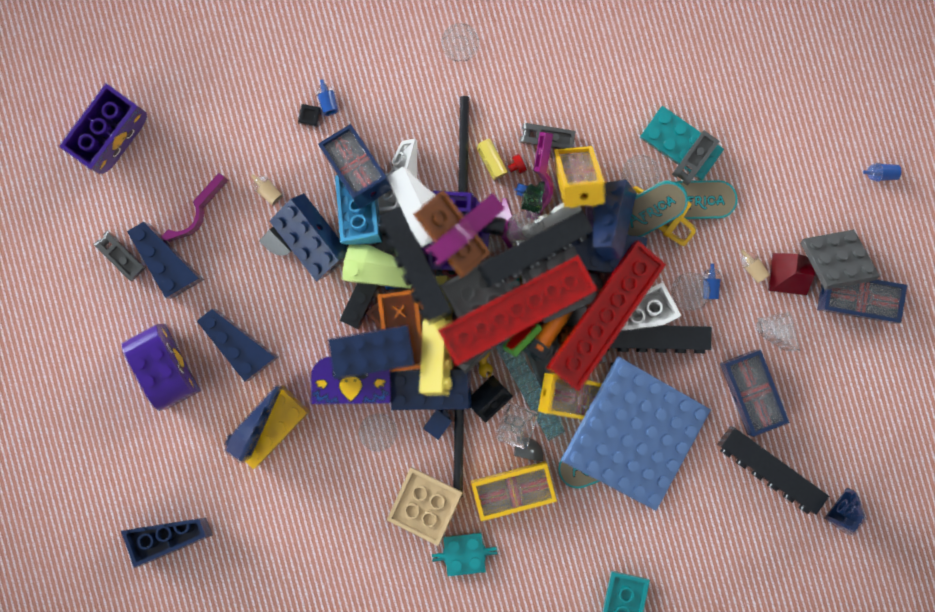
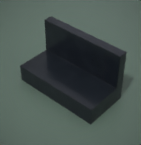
M492 375L471 395L472 410L486 423L513 396Z

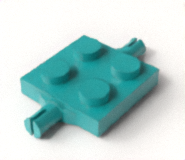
M482 532L443 537V553L432 554V562L444 561L447 567V577L486 572V556L498 555L497 551H495L497 546L485 548L482 541Z

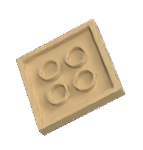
M411 467L387 521L439 546L463 492Z

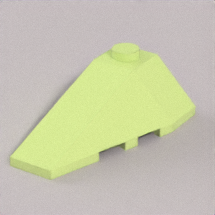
M349 245L344 259L343 281L411 289L410 285L406 286L402 278L404 273L402 268H397L394 256L371 245Z

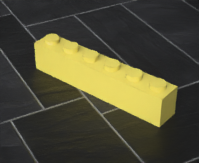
M435 276L439 286L451 280L448 276ZM445 294L444 296L451 309V315L431 325H428L427 321H423L419 393L426 396L449 395V390L452 387L450 370L453 365L451 355L437 331L453 322L452 314L454 310Z

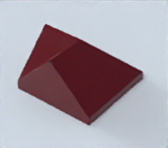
M772 253L768 291L806 296L815 277L814 268L808 257L800 254Z

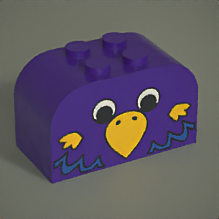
M105 83L59 147L90 170L104 174L117 163L140 132L146 121L147 113Z
M156 324L122 343V350L147 399L156 410L169 409L201 391L166 324Z
M331 357L319 360L312 369L311 404L391 403L390 370L334 379Z

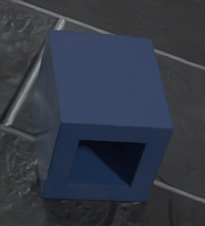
M441 409V411L436 410L423 429L439 440L452 422V419H450L451 414L444 409Z

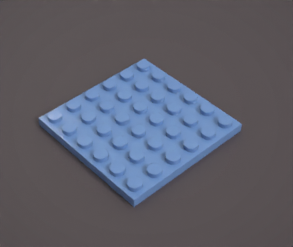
M617 356L561 461L657 511L711 409Z

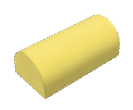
M491 139L480 142L476 149L492 179L495 181L506 175L508 171Z

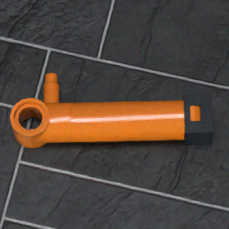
M574 311L545 324L543 322L541 332L523 351L537 362L543 361L551 350L549 349Z

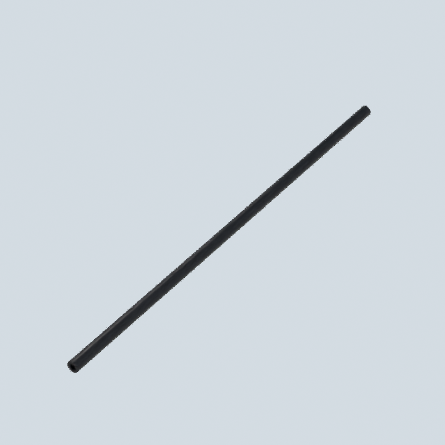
M460 96L458 192H468L469 96ZM455 365V369H461L458 365ZM455 409L453 487L463 492L464 409Z

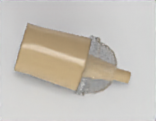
M254 174L251 176L254 179L252 184L254 191L259 193L272 206L282 198L283 195L270 182L268 177H256Z
M744 249L741 251L743 254L741 258L742 267L748 271L757 283L770 275L759 259L758 254L756 255L753 252L746 253Z

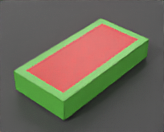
M535 323L511 336L502 348L517 357L541 332V326Z

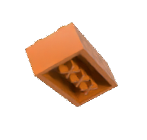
M412 290L377 295L382 330L407 325L415 366L393 369L390 372L421 368L423 328L419 313L420 306L418 303H414L410 294L413 292Z

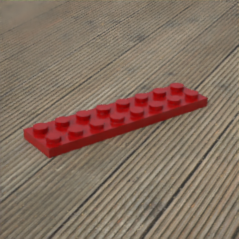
M634 241L553 357L547 369L574 390L580 391L660 275L666 263L640 241Z
M577 255L437 331L457 366L597 291V288L580 257Z

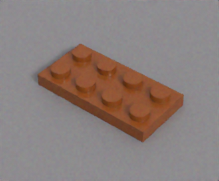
M444 189L412 214L433 242H436L449 232L464 217ZM476 233L469 242L451 255L447 261L462 278L491 252Z

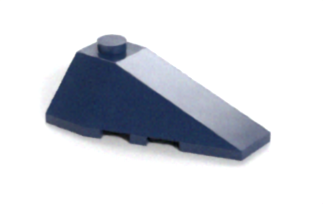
M275 386L238 428L228 435L225 441V445H227L225 451L236 460L243 463L251 458L282 386Z
M849 488L845 489L825 516L828 522L847 535L855 534L866 519L857 492Z

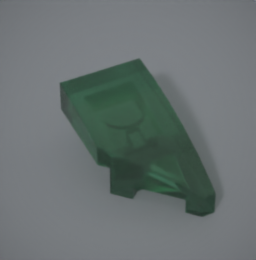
M540 181L535 186L533 184L528 185L522 195L521 209L540 214L542 210V196L545 192L544 181Z

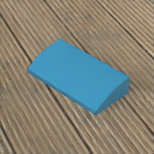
M336 175L335 182L341 244L361 245L382 242V234L377 225L380 215L378 199L359 210Z

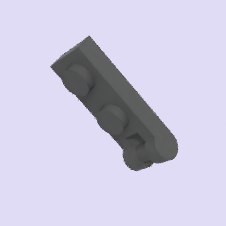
M523 123L522 130L524 131L523 136L520 137V143L538 145L539 133L546 132L553 134L551 148H573L576 131L531 123ZM531 131L537 132L536 138L530 137Z
M705 130L702 131L672 175L682 179L683 183L688 186L720 141ZM685 166L691 170L689 174L683 171Z
M107 230L103 234L104 237L100 241L97 240L94 246L129 281H133L145 267ZM110 242L112 245L107 249L106 245Z

